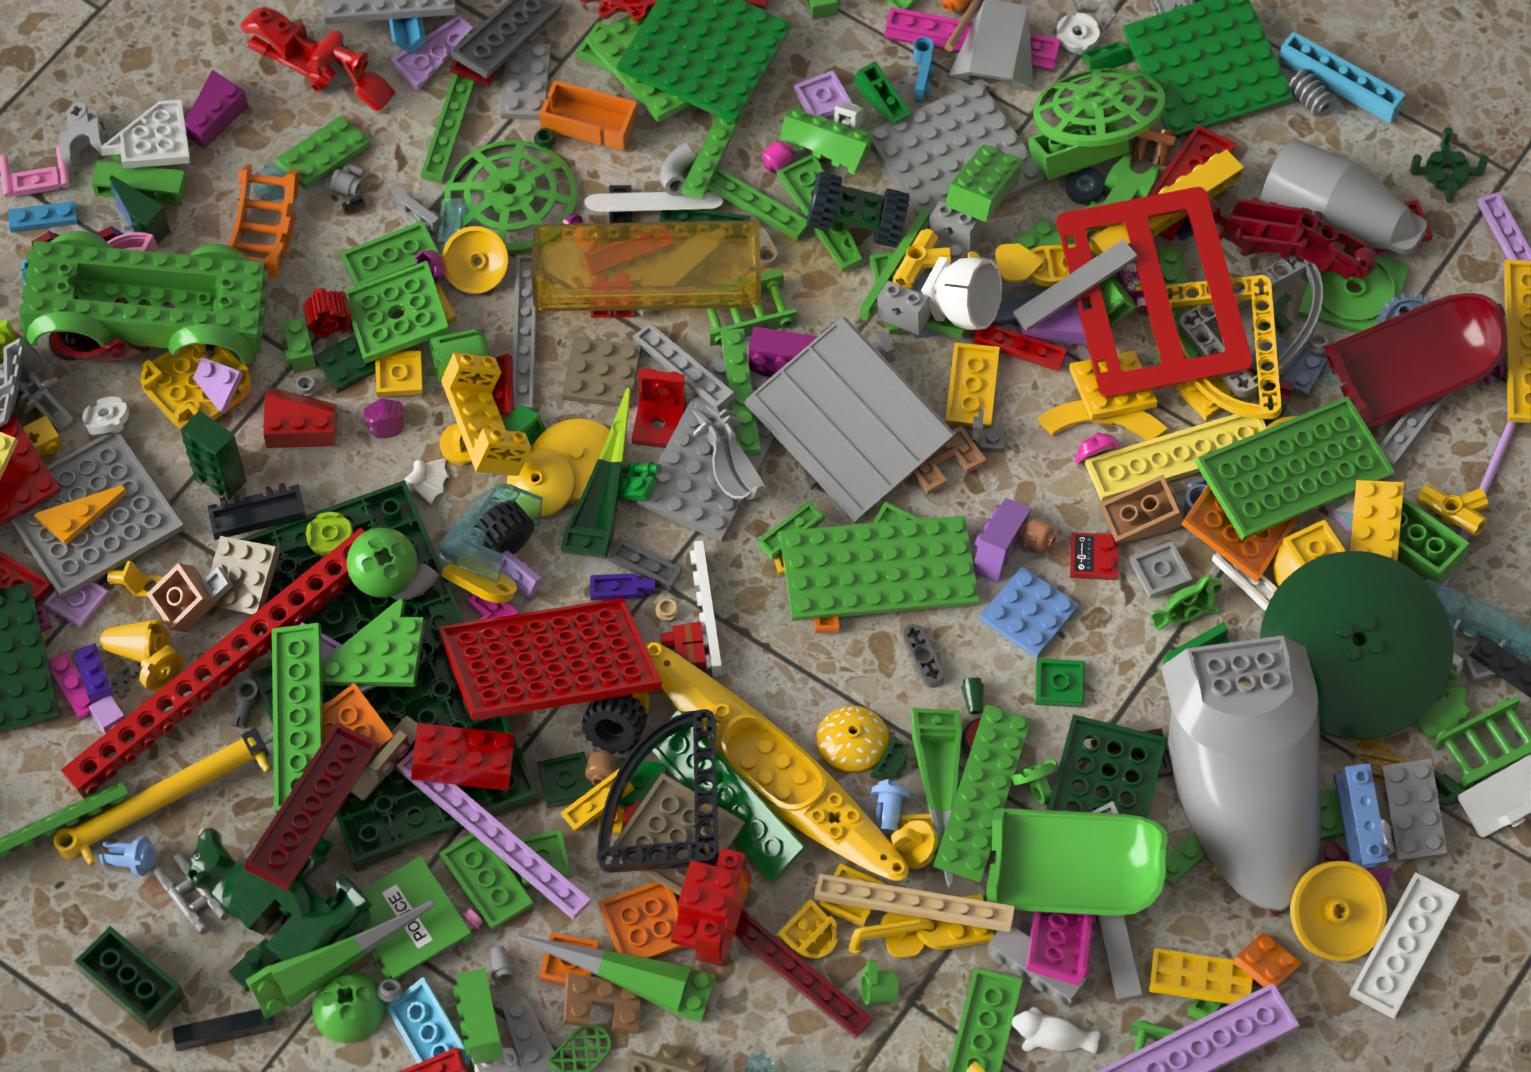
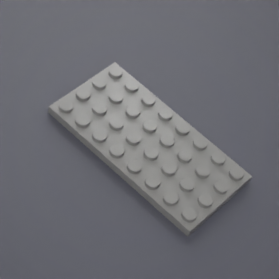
M715 355L707 370L727 386L724 359ZM750 371L752 392L756 391L769 378ZM695 392L657 463L662 466V471L654 476L658 483L648 501H637V505L722 542L744 498L733 499L722 491L717 484L713 472V445L710 444L706 434L700 437L693 435V432L700 426V423L692 410L709 404ZM730 403L723 409L731 410ZM756 417L760 453L746 455L758 472L776 437ZM717 431L719 436L722 437L721 431Z

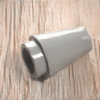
M496 946L490 951L492 979L499 985L512 982L515 978L516 970L505 951V947Z

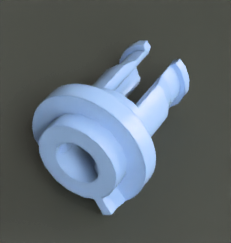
M885 779V781L879 782L877 786L872 787L871 794L878 798L876 812L877 827L883 834L892 835L893 832L899 830L897 825L900 820L902 801L910 799V791L905 789V785Z
M139 836L132 843L118 842L113 844L105 841L103 846L108 847L109 853L113 854H99L102 865L108 866L113 864L117 867H129L132 873L137 876L146 875L153 867L156 857L155 847L146 836Z

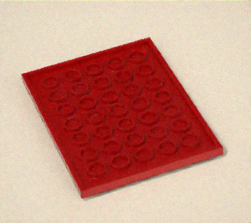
M623 597L438 627L439 637L472 721L662 689V680Z

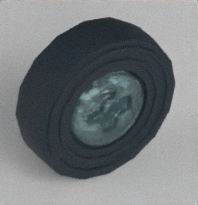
M1086 167L1080 171L1071 172L1068 175L1065 190L1073 202L1080 205H1090L1092 201L1097 202L1103 196L1105 180L1100 172L1091 167ZM1088 183V185H1089V187H1088V186H1085L1084 188L1081 187L1082 184L1085 185V184Z

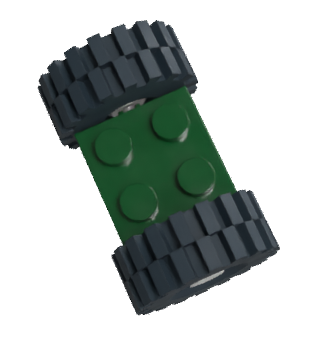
M819 172L810 202L806 226L829 231L834 219L836 222L875 231L874 243L896 248L903 232L910 194L887 188L883 197V195L842 186L841 176Z

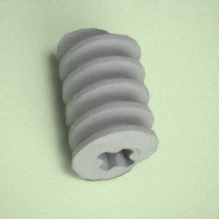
M1304 68L1291 80L1289 84L1290 91L1294 93L1296 98L1300 99L1302 104L1306 105V108L1311 111L1313 116L1324 115L1334 107L1336 98L1330 99L1332 94L1329 91L1325 92L1326 87L1320 86L1319 80L1313 81L1315 76L1309 74L1308 68Z

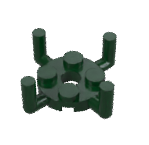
M1450 127L1444 129L1440 143L1441 151L1431 153L1426 166H1420L1422 157L1419 154L1414 155L1410 167L1412 175H1425L1426 180L1434 184L1436 189L1444 191L1445 200L1448 203L1454 201L1456 191L1466 184L1469 176H1482L1485 174L1489 160L1488 156L1482 155L1478 166L1470 167L1464 153L1450 151V140L1453 133ZM1449 168L1453 171V173L1446 174L1442 171V169Z

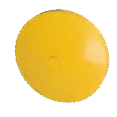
M569 419L556 423L538 437L532 451L545 449L557 452L569 462L575 475V488L568 503L579 502L610 432L607 427L592 420ZM540 476L534 477L536 482L540 479Z
M1330 861L1315 866L1300 879L1292 896L1290 913L1296 936L1307 950L1326 960L1349 961L1366 954L1377 943L1385 927L1387 907L1381 886L1366 869L1350 862Z

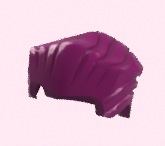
M380 398L364 409V418L369 426L370 433L376 438H389L401 433L404 427V407L401 402Z

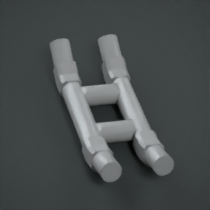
M180 852L173 858L186 876L190 869V863L183 853ZM161 866L153 871L163 888L169 893L192 926L201 935L207 934L209 928L196 912L207 904L222 921L229 918V913L211 892L196 888L201 897L189 905L182 894L194 886L187 879L178 886H175Z

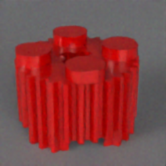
M319 288L314 290L313 295L308 297V300H305V303H303L307 328L314 332L315 337L326 339L330 337V333H338L340 330L341 333H344L352 327L348 298L344 291L332 292L330 290L327 292L325 288Z

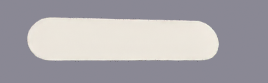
M711 191L706 192L703 200L682 193L672 196L667 192L593 194L585 199L586 207L598 212L714 209L723 203L722 197Z

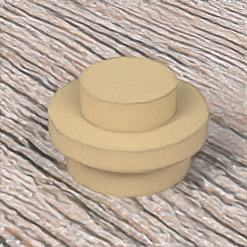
M665 598L656 605L655 612L660 620L669 622L677 618L679 606L672 599Z

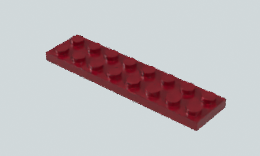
M335 723L245 861L243 869L288 891L377 752L379 743L339 723Z

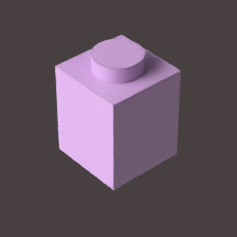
M111 695L89 706L93 718L104 734L125 718Z

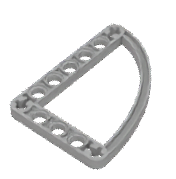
M1291 255L1252 275L1267 276L1271 281L1272 291L1303 273H1306L1312 291L1311 310L1299 335L1278 358L1279 375L1296 360L1310 341L1317 327L1323 302V283L1317 265ZM1278 269H1284L1288 272V274L1280 276L1276 273V271ZM1237 285L1233 288L1234 293H1239V291L1245 289L1242 285ZM1259 285L1260 295H1264V286ZM1252 300L1237 301L1238 309L1252 303ZM1213 304L1198 305L1180 317V331L1199 351L1201 356L1210 355L1214 351L1220 353L1225 351L1224 345L1208 328L1217 322ZM1211 310L1214 312V315L1206 317L1202 312ZM1199 336H1206L1209 338V341L1201 343L1197 338ZM1272 363L1270 366H1268V367H1267L1266 369H1264V370H1265V371L1272 370L1273 367H1274V364ZM1244 371L1219 376L1237 397L1247 398L1259 391L1258 375L1251 378ZM1241 383L1242 386H1246V385H1248V386H1247V388H1245V387H1239V384Z

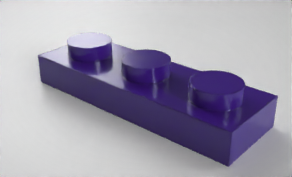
M96 643L74 650L73 652L90 702L113 695Z

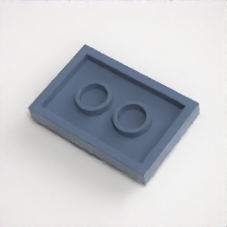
M1276 337L1278 358L1292 343ZM1264 342L1260 345V349L1267 351L1273 345L1269 342ZM1255 348L1251 355L1252 366L1249 371L1254 375H1258ZM1304 349L1296 360L1279 375V378L1294 383L1293 392L1307 398L1326 366L1327 359ZM1266 362L1261 366V368L1264 370L1272 363Z

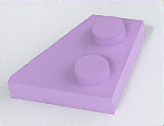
M202 357L193 379L216 408L225 414L243 377V373Z

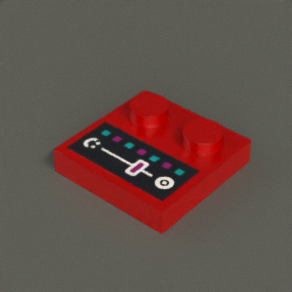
M1072 532L1070 578L1117 580L1118 544H1116L1113 535Z

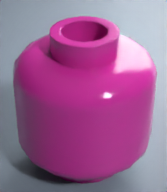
M774 141L762 153L764 160L762 165L770 173L773 171L777 173V170H781L794 162L793 155L795 152L785 141Z

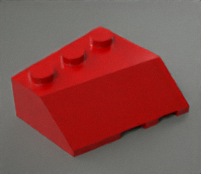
M268 387L265 393L263 428L267 448L336 446L337 404Z

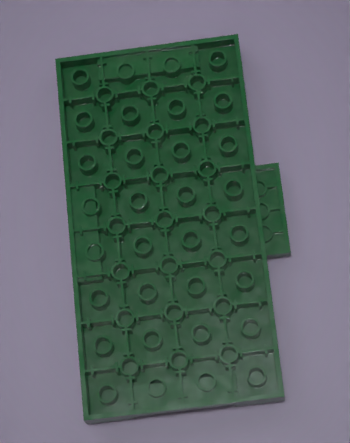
M405 480L308 514L306 519L281 524L240 539L281 549L265 603L267 604L325 557L313 552L308 545L306 537L307 525L310 521L312 522L316 519L317 515L325 512L340 513L351 522L353 533L359 528L366 532L373 528L385 527L404 534L412 542L416 550L418 565L422 562L439 574L433 586L423 595L410 600H404L403 617H423L425 620L422 648L425 650L429 668L426 673L417 676L416 687L377 686L363 695L391 732L405 716H408L415 722L422 724L513 734L506 716L475 721L471 719L438 630L440 626L465 623V620L448 580L441 576L443 568ZM336 571L333 575H338L341 571ZM351 582L343 588L339 595L328 600L322 609L307 617L304 624L319 623L322 634L343 645L398 599L370 596L362 592ZM317 586L314 590H319L322 586ZM299 601L296 603V605H300L304 601ZM280 616L277 620H282L285 616ZM270 647L269 651L272 656V647ZM272 665L252 673L273 725ZM322 685L323 704L335 698L349 686ZM515 737L508 791L456 785L490 815H493L494 818L539 801L538 791ZM415 743L410 747L407 754L398 761V763L402 761L414 749ZM396 765L365 801L350 793L335 816L356 870L402 853V848L463 826L400 773Z

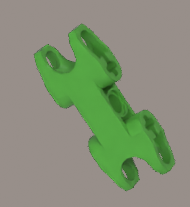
M1126 153L1113 166L1106 179L1105 187L1111 189V192L1103 205L1148 196L1155 186L1160 167L1154 165L1146 173H1135L1130 169L1133 155ZM1092 201L1088 208L1100 206L1101 204ZM1101 227L1086 231L1087 238L1092 233H1095L1099 230L1103 231L1107 227Z

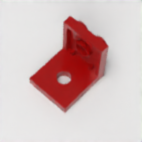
M639 369L637 376L639 403L631 442L636 445L666 448L685 411V375L677 372H661L655 369ZM660 421L664 423V426L656 429L652 427V424Z

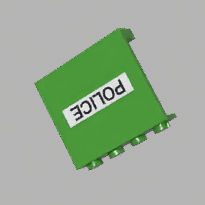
M421 856L362 890L361 894L373 905L368 909L371 912L370 920L367 926L359 933L387 922L430 900H434L436 903L434 907L369 952L375 963L379 961L383 966L380 970L385 979L398 981V977L457 942L461 941L464 947L473 942L471 931Z

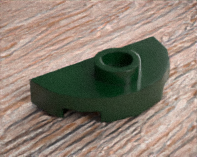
M894 736L872 771L871 778L890 780L897 777L904 770L907 762L906 750L902 741Z

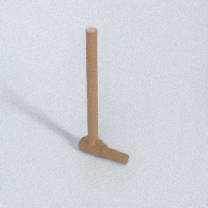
M983 0L972 1L945 45L947 51L953 50ZM999 0V1H1005V2L1014 3L1015 0Z

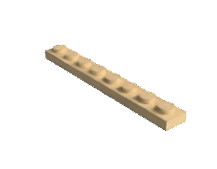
M819 874L814 894L815 900L1005 932H1011L1015 906L824 874Z

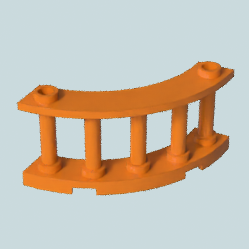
M247 164L239 173V184H241L239 207L228 245L241 252L269 254L266 258H247L250 261L264 262V268L268 270V277L277 278L283 267V263H280L281 258L287 257L296 216V212L292 211L294 199H298L300 170L290 169L284 177L252 174V164ZM251 183L283 186L285 188L284 200L272 202L249 199ZM248 208L280 211L282 214L281 222L277 226L246 222ZM244 231L275 234L277 237L275 244L271 246L241 243Z

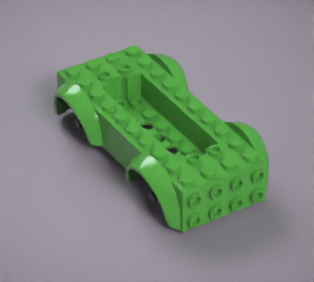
M70 231L59 235L50 242L34 241L33 250H28L27 263L29 266L25 269V281L27 282L26 286H23L22 299L24 300L23 304H20L19 317L21 318L20 332H24V341H27L31 346H37L38 339L44 334L66 332L65 342L67 344L70 343V337L71 344H74L76 334L80 333L96 340L101 347L116 338H122L136 346L168 348L172 355H177L186 346L205 344L204 354L209 356L210 349L211 357L214 356V349L217 345L234 351L240 357L241 364L246 365L252 361L256 362V353H261L268 271H264V262L250 261L240 250L232 246L207 244L198 247L188 255L112 248L102 237L93 233ZM118 299H123V301H128V304L115 302ZM169 303H171V304L174 305L175 308H168V307H161V306H162L163 304H164V305H169Z

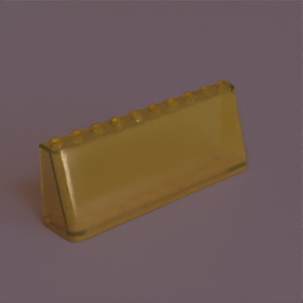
M759 220L534 225L531 274L533 304L540 311L755 307L761 301Z

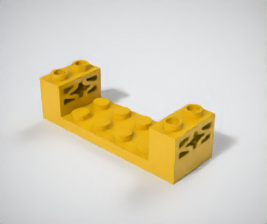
M454 352L441 382L475 471L519 476L531 451V446L526 433L506 431L492 396V391L501 374L496 358Z

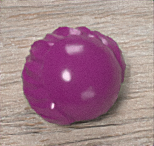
M433 250L417 253L415 257L416 264L428 261L435 284L444 279L446 276L445 261L439 253Z

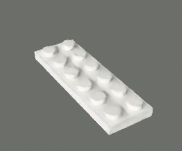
M1415 872L1352 987L1349 996L1394 1019L1460 895Z

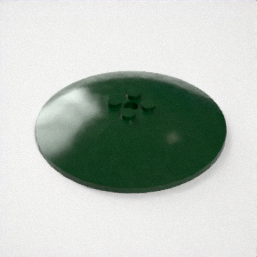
M1364 551L1336 552L1318 557L1302 565L1291 573L1277 588L1270 599L1261 624L1260 639L1285 636L1306 648L1317 687L1319 731L1338 738L1352 740L1376 739L1397 733L1409 727L1427 713L1438 700L1447 683L1452 667V629L1448 615L1439 597L1430 585L1411 568L1392 558ZM1356 634L1363 635L1366 639L1365 645L1357 646L1354 644L1353 636Z

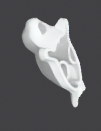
M1031 1007L1029 1011L1016 1015L1012 1020L1013 1027L1026 1038L1022 1045L1024 1051L1028 1052L1034 1048L1042 1047L1055 1051L1084 1049L1093 1054L1097 1052L1098 1041L1100 1040L1099 1031L1083 1032L1076 1025L1063 1018L1043 1015L1036 1007Z

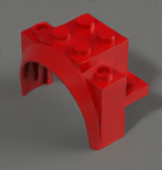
M722 848L718 860L713 865L690 861L677 904L678 917L671 937V943L695 949V960L720 967L726 963L752 877L746 866V854ZM705 852L704 856L708 857L709 853Z

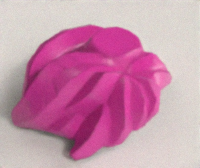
M1096 433L1081 442L1076 455V463L1078 464L1104 450L1119 449L1120 446L1112 436Z

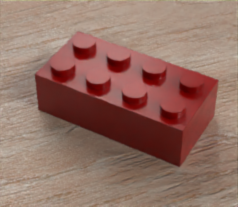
M417 723L411 780L508 791L515 734Z

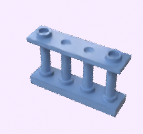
M1367 763L1345 767L1346 772L1334 774L1333 777L1349 862L1357 864L1364 869L1376 868L1377 863L1388 861L1371 765Z

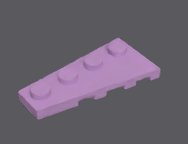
M458 15L427 35L426 42L413 54L404 50L390 59L391 64L418 91L451 57L452 50L466 38L467 33L471 34L473 32V27L461 15Z

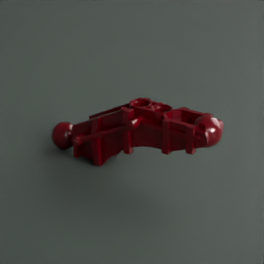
M1208 197L1214 221L1223 227L1219 234L1220 241L1224 238L1242 248L1240 254L1245 257L1256 253H1280L1278 257L1285 259L1287 255H1291L1319 266V270L1323 273L1327 270L1343 274L1342 278L1349 280L1350 277L1364 278L1376 269V251L1368 247L1369 243L1349 234L1344 228L1341 231H1337L1331 225L1320 220L1322 214L1319 211H1315L1312 215L1313 211L1309 208L1278 205L1275 202L1265 203L1260 202L1258 198L1254 197L1252 200L1240 199L1230 215L1227 216L1221 212L1219 203L1214 198Z

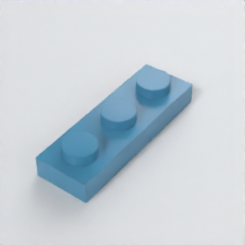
M75 201L8 209L11 233L78 224Z

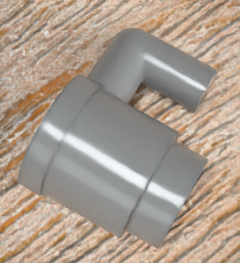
M346 164L342 170L337 169L332 176L330 190L357 197L363 185V181L358 179L357 176L362 177L364 169L351 164Z

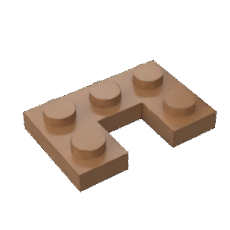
M962 425L953 429L956 433L955 437L912 473L927 495L947 485V479L937 466L954 457L966 474L986 464V458Z
M568 973L566 976L563 1024L588 1027L590 1025L591 1004L613 1007L612 1031L637 1034L639 1031L641 997L604 978Z

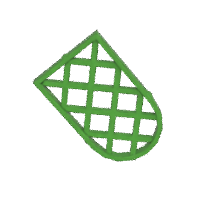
M590 1024L588 1027H580L546 1060V1063L557 1072H592L608 1055L611 1046L610 1037L603 1028L597 1025ZM586 1029H594L595 1035H586ZM583 1030V1036H576V1034ZM583 1039L584 1047H575L574 1040ZM587 1039H596V1047H587ZM599 1039H607L608 1046H600ZM571 1041L572 1047H565ZM588 1050H597V1058H588ZM600 1050H606L604 1055L601 1057ZM563 1051H572L573 1059H564ZM575 1051H585V1058L576 1059ZM560 1052V1059H553ZM573 1062L574 1070H564V1063ZM576 1062H585L586 1070H577ZM589 1062H596V1063L589 1069ZM554 1063H561V1069Z

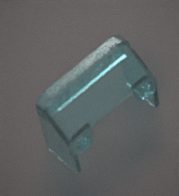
M500 484L475 496L440 542V558L498 582L500 580L502 554L482 546L485 542V533L474 526L488 510L509 500L517 502L534 524L539 526L543 498L511 484Z

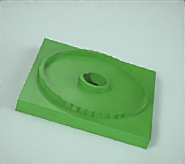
M1376 255V269L1364 278L1350 277L1349 280L1342 278L1343 274L1327 270L1323 273L1319 270L1323 283V302L1318 322L1353 333H1359L1379 324L1375 320L1380 316V309L1384 308V304L1387 301L1391 303V299L1394 296L1399 299L1410 265ZM1308 282L1298 312V317L1305 319L1308 318L1312 305L1310 282ZM1350 283L1359 284L1362 287V291L1353 293L1347 289V285Z
M428 261L344 291L348 298L351 321L365 364L428 341L430 338L451 332ZM399 310L405 311L402 317L398 319L391 318L394 312Z

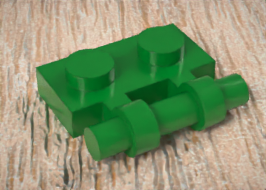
M630 462L623 465L622 471L627 475L620 479L618 501H648L658 483L654 476L656 473H661L662 466L654 462H645L644 464Z

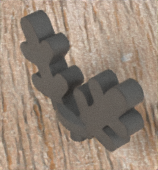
M133 661L132 664L124 666L120 663L117 665L119 670L116 673L117 676L111 679V683L116 685L113 687V692L118 693L119 698L124 699L126 696L125 691H130V686L124 684V682L129 683L130 678L124 674L130 672L131 678H135L136 673L140 676L143 668L139 666V662Z

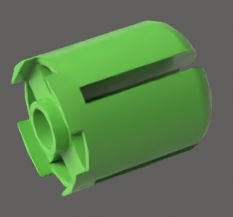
M473 328L430 338L429 340L430 353L433 356L436 368L434 370L438 382L441 381L454 352L490 356L486 337L479 329Z

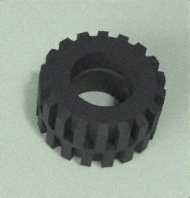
M509 500L494 506L478 520L472 530L471 540L489 561L497 562L500 560L503 552L508 550L514 554L520 550L531 537L535 524L517 502Z
M633 694L590 701L582 719V732L586 734L585 738L587 741H591L592 746L595 748L599 747L601 750L610 751L612 754H616V752L624 754L626 750L631 751L638 744L647 723L648 717L645 713L644 705H640L641 701L638 698H633Z

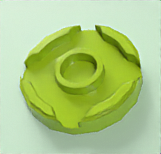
M325 512L317 515L316 519L312 522L310 521L307 525L306 530L309 547L313 552L321 556H326L353 534L351 522L337 512Z

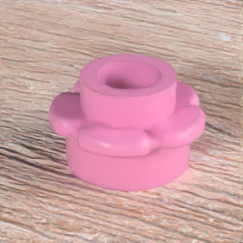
M470 908L465 913L462 912L464 916L463 921L471 931L474 928L480 930L479 926L483 923V920Z

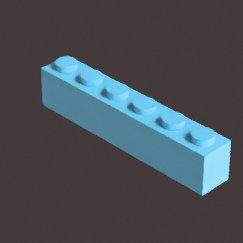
M1293 31L1281 46L1279 62L1297 72L1308 68L1309 74L1315 76L1313 81L1319 80L1320 85L1325 86L1332 92L1391 124L1402 110L1405 93Z

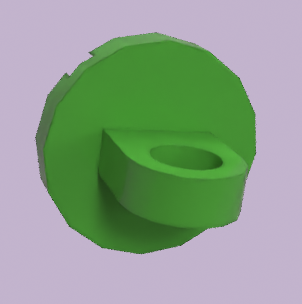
M1049 759L1043 762V766L1042 764H1032L1011 775L1012 784L1019 785L1028 782L1036 802L1039 805L1049 803L1052 792L1046 775L1056 771L1058 765L1056 760Z

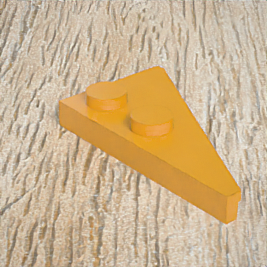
M120 485L35 514V518L62 543L67 545L127 492Z

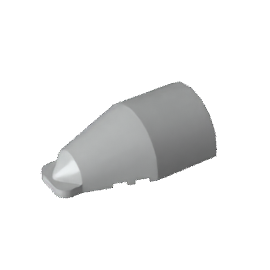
M1295 138L1289 141L1277 156L1268 174L1260 198V202H1275L1278 205L1309 208L1313 211L1312 215L1315 211H1319L1322 214L1320 220L1331 225L1337 231H1341L1344 228L1356 238L1367 241L1369 243L1368 247L1388 249L1403 255L1413 253L1427 231V223L1423 217L1411 213L1410 208L1359 164Z

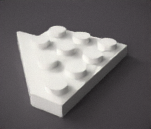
M182 100L159 101L102 145V156L121 154L123 169L190 163Z

